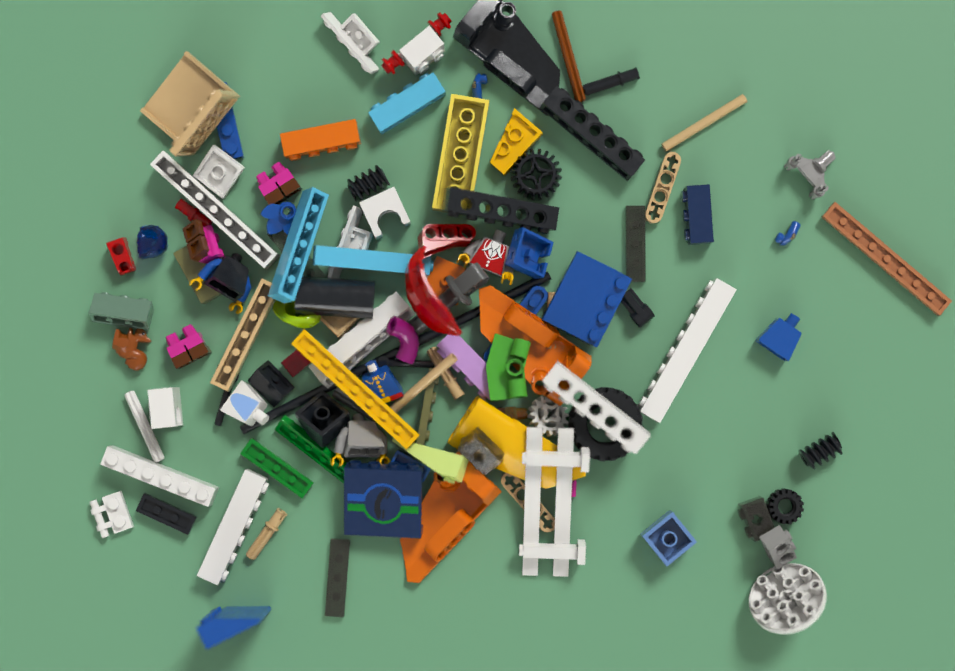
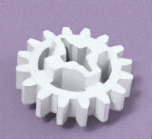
M540 396L528 408L532 412L527 415L528 418H532L529 425L534 424L535 427H543L542 435L546 433L547 437H550L552 434L556 436L558 435V428H565L564 426L568 424V421L565 420L569 417V414L565 413L567 407L559 406L547 397Z

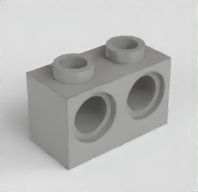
M780 525L759 537L768 558L776 569L797 558L794 552L796 547L792 542V536L787 530L783 531Z

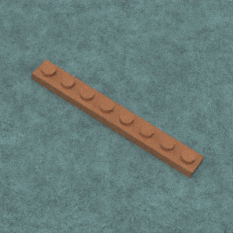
M833 202L821 216L937 316H940L952 302L951 299L836 202Z

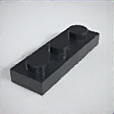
M143 493L136 509L137 512L187 535L190 534L197 519V516L147 493Z

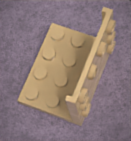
M185 51L184 56L144 108H141L140 112L174 140L172 142L173 147L170 149L171 153L175 156H192L196 154L240 98V95L191 53Z

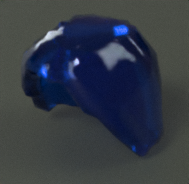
M148 225L140 227L137 234V249L140 259L155 258L167 251L168 236L159 226Z

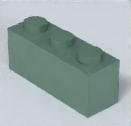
M102 292L101 294L94 293L89 315L92 322L149 330L154 308L152 301L145 298L134 299L126 295L114 296Z

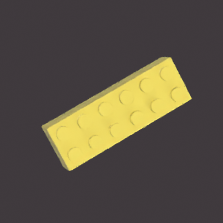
M451 94L432 205L434 211L442 212L445 188L454 187L475 191L489 100ZM462 200L461 206L464 210L467 208V202Z

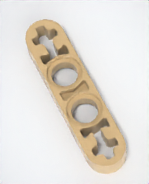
M669 152L663 158L645 211V219L651 224L658 223L663 217L681 164V157L676 152ZM672 156L677 161V164L674 163L671 167L674 173L670 170H663L664 167L668 168L670 162L667 161V158L670 159ZM661 175H670L671 182L669 184L662 183ZM656 192L664 193L665 200L663 202L655 200ZM651 203L656 206H662V209L657 208L656 214L659 217L654 218V220L649 215V212H653L655 206H651Z
M505 472L501 477V484L524 509L525 500H519L517 492L520 489L525 490V484L520 478L513 476V482L516 486L518 482L521 486L517 487L512 493L511 489H513V486L505 484V477L513 475ZM540 502V516L545 511L547 514L544 517L546 520H552V527L544 528V522L540 518L539 528L547 533L552 532L555 529V518Z

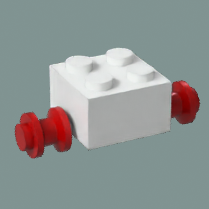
M439 12L437 14L438 19L434 22L429 20L427 22L429 26L399 50L400 53L397 54L392 50V56L388 60L385 58L381 59L383 62L381 66L387 74L391 72L394 75L396 73L395 68L399 65L404 67L406 63L416 76L418 73L423 74L429 69L428 65L433 61L438 62L443 58L445 47L439 37L442 36L441 30L451 28L450 23L452 21L446 13L442 15Z

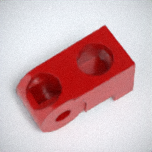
M126 237L106 243L116 269L121 276L136 271Z

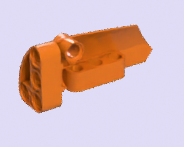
M489 285L479 288L481 333L491 343L495 334L531 342L524 368L525 379L532 385V390L536 394H543L561 406L564 402L559 399V394L555 391L551 393L543 385H537L536 382L543 381L557 361L582 379L592 364L591 355L561 336L556 328L493 286ZM513 364V366H514L518 371H520V369H521L520 365H518V364ZM566 380L559 382V386L562 389L570 387L569 382Z

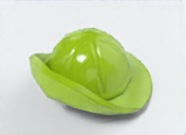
M275 300L273 304L275 315L289 325L305 329L312 328L320 322V315L295 314V300L285 304Z

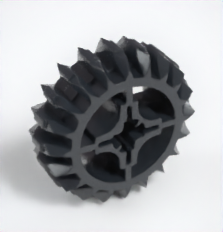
M530 149L529 156L525 151L523 153L524 159L518 156L520 163L514 162L513 166L517 169H511L510 173L516 174V176H512L511 181L517 180L513 187L517 188L520 186L521 188L517 193L521 194L524 190V198H527L528 194H532L531 200L535 199V195H538V199L542 200L543 193L546 198L549 197L548 190L551 193H555L556 190L552 186L559 187L560 184L555 180H561L562 176L556 175V173H560L562 169H555L559 165V161L552 163L555 156L552 155L550 158H547L548 151H545L544 155H540L541 149H538L537 154H534V150ZM537 160L545 162L550 169L540 168ZM531 161V170L525 172V174H520L523 165ZM534 168L537 170V173L542 174L541 176L539 175L538 183L535 176H531ZM552 175L551 182L546 187L541 188V179ZM522 180L532 181L536 189L527 187Z

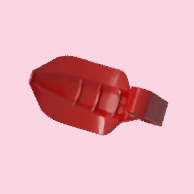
M428 224L424 226L418 235V250L406 266L405 290L408 301L419 319L430 329L438 333L460 336L463 332L456 324L449 310L433 292L426 279L422 260L453 247H467L476 236L475 228L469 224Z

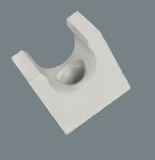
M395 187L359 202L376 239L383 237V233L379 228V220L387 213L397 214L405 227L411 224Z
M180 387L148 390L151 429L183 425Z

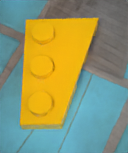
M514 108L490 164L505 176L514 167V162L519 161L518 156L523 157V153L527 152L543 135V132Z

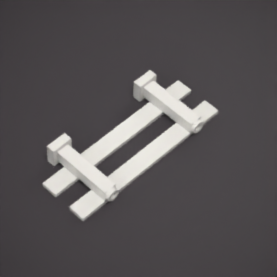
M527 427L526 452H522V464H526L523 544H519V556H523L522 575L538 576V558L553 559V576L568 577L569 559H576L577 565H585V540L577 539V544H570L572 470L573 467H580L581 472H589V447H581V452H573L574 428H558L557 451H542L543 427ZM541 466H557L554 544L539 543Z

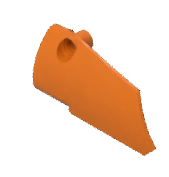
M459 450L455 453V454H458V455H462V456H464L467 460H469V459H468L465 455H463ZM470 460L462 483L455 481L452 484L442 481V476L434 471V482L422 501V537L400 538L407 582L420 583L472 529L478 516L502 492Z

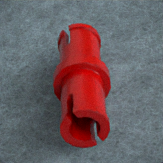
M181 198L175 205V209L186 215L189 221L200 220L203 227L212 225V220L203 215L197 207H192L184 199Z

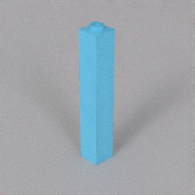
M314 245L312 265L405 273L406 266L414 254ZM431 256L422 260L425 275H430V272L433 271L434 262L431 260Z

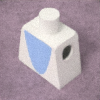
M242 380L220 409V411L250 426H253L256 421L264 425L269 419V416L263 412L268 404L250 384Z

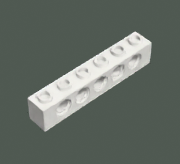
M559 361L555 363L544 377L542 382L545 384L543 386L551 393L555 391L560 395L559 399L567 405L569 403L572 404L580 416L584 417L586 415L591 419L590 423L597 429L601 427L606 431L607 437L622 443L621 447L626 452L636 454L649 439V431ZM566 380L569 382L570 387L562 389L559 386V382ZM582 392L585 395V399L577 401L574 398L575 393ZM597 404L600 406L601 411L599 413H592L590 406ZM612 416L616 419V423L608 425L605 419ZM629 429L632 434L630 437H623L621 431Z

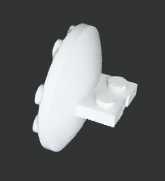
M787 563L779 569H776L774 566L757 578L749 594V608L755 621L765 630L776 634H792L808 628L821 616L826 605L827 592L821 577L813 569L802 564Z

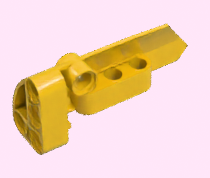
M476 396L447 443L472 460L479 461L525 480L526 464H522V452H526L527 426L514 418L512 419ZM542 436V451H557L558 446ZM475 446L481 448V452L477 456L471 454V450ZM541 466L542 488L547 489L556 486L557 466ZM573 467L572 481L586 476V472H581L580 467Z

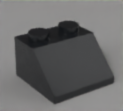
M323 390L294 413L308 436L322 448L336 438L342 428L346 427L348 421H350V412Z

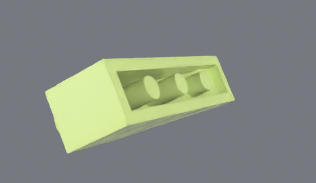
M392 439V442L442 476L444 481L452 484L455 481L462 483L469 462L464 456L412 443L405 449L396 439Z

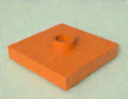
M436 256L433 271L428 275L427 281L438 297L449 288L446 277L451 275L456 279L467 268Z

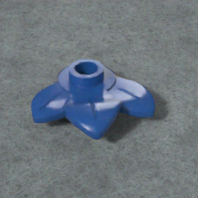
M282 202L280 205L269 204L261 211V215L268 219L266 225L268 234H276L283 230L288 235L296 213L294 204L291 202ZM289 208V213L285 215L283 210Z

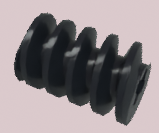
M375 165V172L369 168L368 175L361 172V179L357 175L354 176V182L347 179V186L355 202H357L356 196L363 199V192L369 196L370 189L377 192V185L383 189V182L388 185L390 183L382 168L378 165Z
M834 432L831 433V436L825 435V441L820 438L818 439V444L812 442L811 447L805 446V452L801 449L798 450L806 466L816 469L815 463L822 466L821 459L829 462V455L835 459L836 451L840 455L843 454L841 443Z

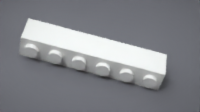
M395 292L393 295L388 296L379 307L374 308L373 319L365 318L360 320L352 330L345 333L338 342L331 345L327 350L351 370L390 336L386 332V327L391 317L396 316L408 321L415 313L402 297ZM313 363L308 366L325 387L329 388L334 384Z
M113 445L107 446L100 465L207 507L213 505L219 489L218 486Z
M250 469L244 471L199 569L198 577L216 585L226 581L229 575L227 568L229 564L233 565L237 557L235 551L238 546H242L245 540L243 533L245 529L250 528L253 522L251 516L260 507L261 501L259 498L262 493H266L269 487V483H267L268 477Z

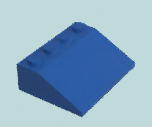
M576 251L542 320L588 345L598 347L632 279Z
M219 606L206 614L199 621L200 625L196 629L206 649H209L260 623L271 611L270 606H227L221 609Z

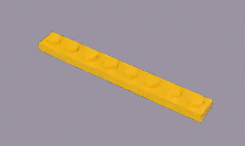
M304 329L291 343L405 449L420 435L308 331Z

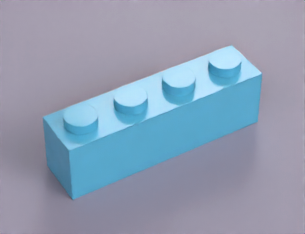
M434 72L431 74L425 73L419 78L420 81L417 83L407 84L403 87L404 91L399 94L393 93L386 98L387 101L383 104L377 103L370 108L369 116L381 135L446 95V91Z

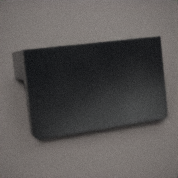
M269 360L256 369L248 379V382L273 407L277 406L295 388Z

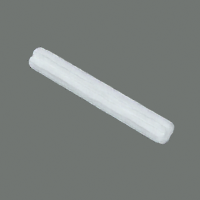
M135 391L127 392L124 394L125 399L154 462H159L164 459V455Z

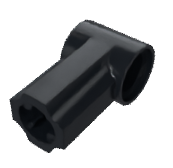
M632 288L625 292L621 303L630 313L634 323L641 328L654 318L655 315L649 306L640 300Z

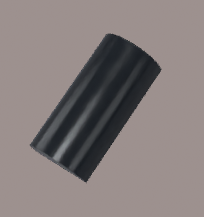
M302 276L295 297V314L373 319L375 281Z

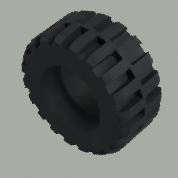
M600 387L595 389L642 426L643 418L639 411L640 408L629 395L614 388ZM582 394L577 401H583L585 395ZM593 404L590 406V411L592 412L600 406ZM573 406L569 413L568 428H574V444L580 451L581 447H589L590 458L599 461H614L626 456L628 452L621 447L622 443L618 440L600 442L594 439L587 428L588 417L586 415L584 417L580 416ZM623 429L621 432L623 437H630L632 434L629 429Z

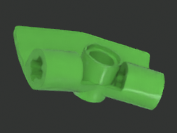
M499 334L494 335L486 364L491 401L528 396L524 368L531 342L519 338L512 339ZM513 364L520 365L521 369L518 373L510 371V367Z

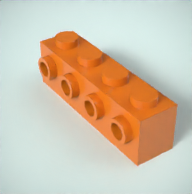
M356 119L280 133L284 157L290 159V161L299 160L304 155L316 157L320 155V152L325 151L328 154L336 153L340 148L345 147L346 150L358 148L357 145L361 144Z

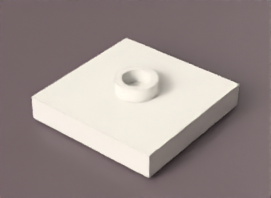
M212 145L193 174V177L224 199L245 167L219 147Z

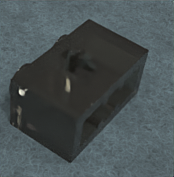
M479 427L463 437L458 447L461 455L467 458L475 469L479 470L484 476L500 465L504 456V452Z
M758 496L738 504L740 509L737 511L740 519L744 520L747 526L744 530L748 539L751 538L754 542L759 541L760 536L774 528L763 497ZM754 515L759 517L757 524L752 522Z

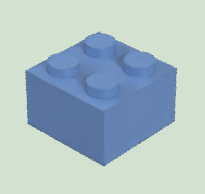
M671 510L667 511L640 533L666 566L670 565L697 543Z

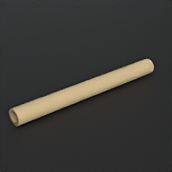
M743 94L663 142L661 144L666 152L747 103L746 97Z
M453 353L448 355L403 394V397L396 400L390 408L396 413L458 361L457 357Z

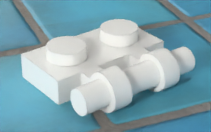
M122 491L102 497L104 503L102 506L98 505L97 499L89 502L92 508L90 512L94 515L97 523V532L100 531L102 538L109 536L107 530L109 527H112L114 534L134 527ZM105 510H106L107 515H108L109 520H110L109 522H106V523L104 522V519H103V516H102V513H101V512H103V511H105Z

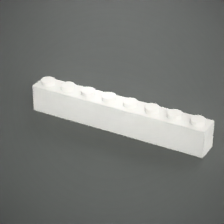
M162 151L150 164L263 268L268 270L280 257L277 252L165 151Z
M715 278L713 281L709 280L704 289L707 291L706 294L696 302L695 307L697 309L695 313H691L685 322L688 324L687 327L677 335L676 340L678 342L675 348L671 347L666 355L668 360L665 364L662 363L657 370L659 375L656 381H651L647 388L649 390L646 397L643 396L638 404L640 413L658 423H661L737 290L718 278Z

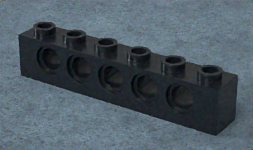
M556 86L540 106L541 110L626 181L633 176L645 161L641 152L636 149L633 150L624 138L615 135L611 127L603 125L594 113H589L585 110L584 105L578 100L572 99L565 89H560ZM560 105H566L568 111H563ZM575 117H580L583 123H577ZM589 129L596 130L598 136L591 135ZM604 141H609L612 144V148H607ZM619 153L625 154L627 160H621Z
M448 187L444 191L442 212H448L447 216L450 217L464 215L467 220L477 221V218L484 219V223L495 224L497 221L502 222V226L505 227L519 225L520 228L524 227L530 231L531 228L538 229V233L549 234V231H554L557 228L559 207ZM462 200H465L467 202V208L465 210L461 206ZM481 203L485 205L484 213L479 209ZM499 206L503 209L502 216L498 214ZM517 210L521 212L520 219L516 217ZM535 213L539 216V221L537 223L534 221Z

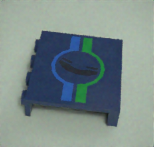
M358 460L347 462L344 467V535L421 538L423 534L422 473L424 466H420L418 463L400 465L398 462H389L388 464H380L378 461L361 463Z

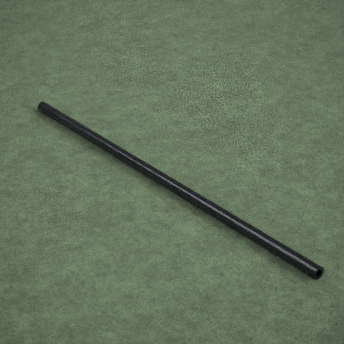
M547 271L544 278H533L503 294L514 299L528 292L532 287L540 286L552 279ZM480 305L455 317L454 320L458 327L479 317ZM430 330L418 336L419 346L443 335V333ZM400 346L380 356L395 359ZM378 356V357H376V358H374V359H372V360H376V362H377V360H378V358H379L380 356ZM366 363L350 370L357 377L368 372L365 366ZM334 383L331 387L327 388L322 384L267 412L266 414L269 416V419L266 423L306 404L322 390L328 393L338 388V386ZM256 421L253 426L243 424L240 426L243 434H246L262 425Z

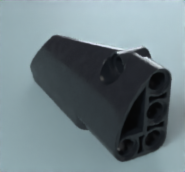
M478 0L455 28L453 38L482 60L486 69L546 116H549L540 109V106L556 86L559 87L560 69L516 15V7L513 3L502 0ZM502 12H508L510 16H506Z

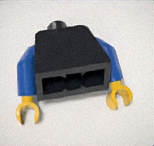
M233 253L231 257L224 256L222 259L217 258L207 263L198 273V278L190 280L189 286L194 281H197L198 287L195 290H199L202 287V281L205 280V285L234 301L229 305V311L232 312L237 305L236 314H240L243 311L241 304L246 301L251 291V283L248 276L249 269L241 264L242 256L238 253Z

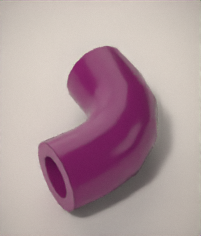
M393 316L388 321L386 332L400 340V347L396 358L413 365L419 349L418 334L410 323L402 318Z

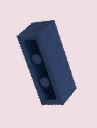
M710 184L686 186L684 191L681 192L682 202H685L686 209L683 210V221L687 223V229H684L685 241L688 240V245L710 244L714 242Z

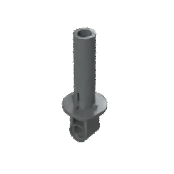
M474 263L456 279L448 275L446 282L449 288L439 295L438 298L448 310L459 301L470 306L472 304L470 295L489 281V277L479 263ZM417 315L408 321L418 335L428 328Z

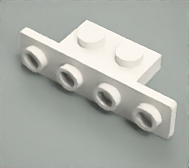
M331 12L321 15L325 26L332 29L336 34L337 40L349 49L350 55L361 63L364 71L372 74L379 70L368 54L380 42L355 13L351 14L343 24Z
M353 205L352 210L349 211L348 221L341 232V240L337 247L368 250L373 233L357 228L363 213L361 208ZM329 266L328 278H339L343 268Z

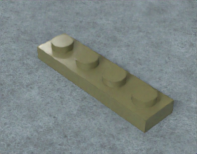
M439 377L425 388L418 430L420 435L417 437L416 444L424 445L425 441H429L430 430H427L428 422L432 423L433 411H430L431 403L435 404L437 392H433L434 384L438 385Z

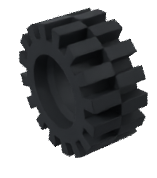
M785 488L775 490V493L772 492L771 497L767 500L769 501L767 504L768 514L771 515V518L782 524H792V522L798 521L797 518H801V512H804V508H802L804 503L801 501V496L795 491ZM783 499H789L792 503L791 511L786 514L781 513L778 509V504Z

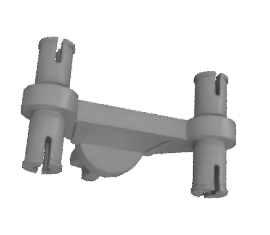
M828 150L820 158L814 159L800 157L801 154L790 157L787 163H785L784 168L788 167L786 169L788 171L797 168L814 187L812 192L809 193L811 199L822 197L828 190L824 180V172L826 167L835 160V153Z

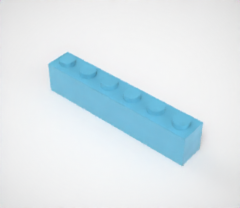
M314 187L302 191L268 293V297L284 304L295 300L329 197L328 194Z

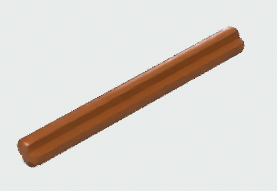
M558 10L552 13V18L575 100L584 102L586 97L562 11Z

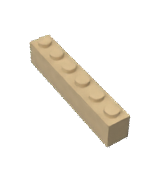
M261 279L213 375L211 384L230 392L275 299L268 297L271 282Z

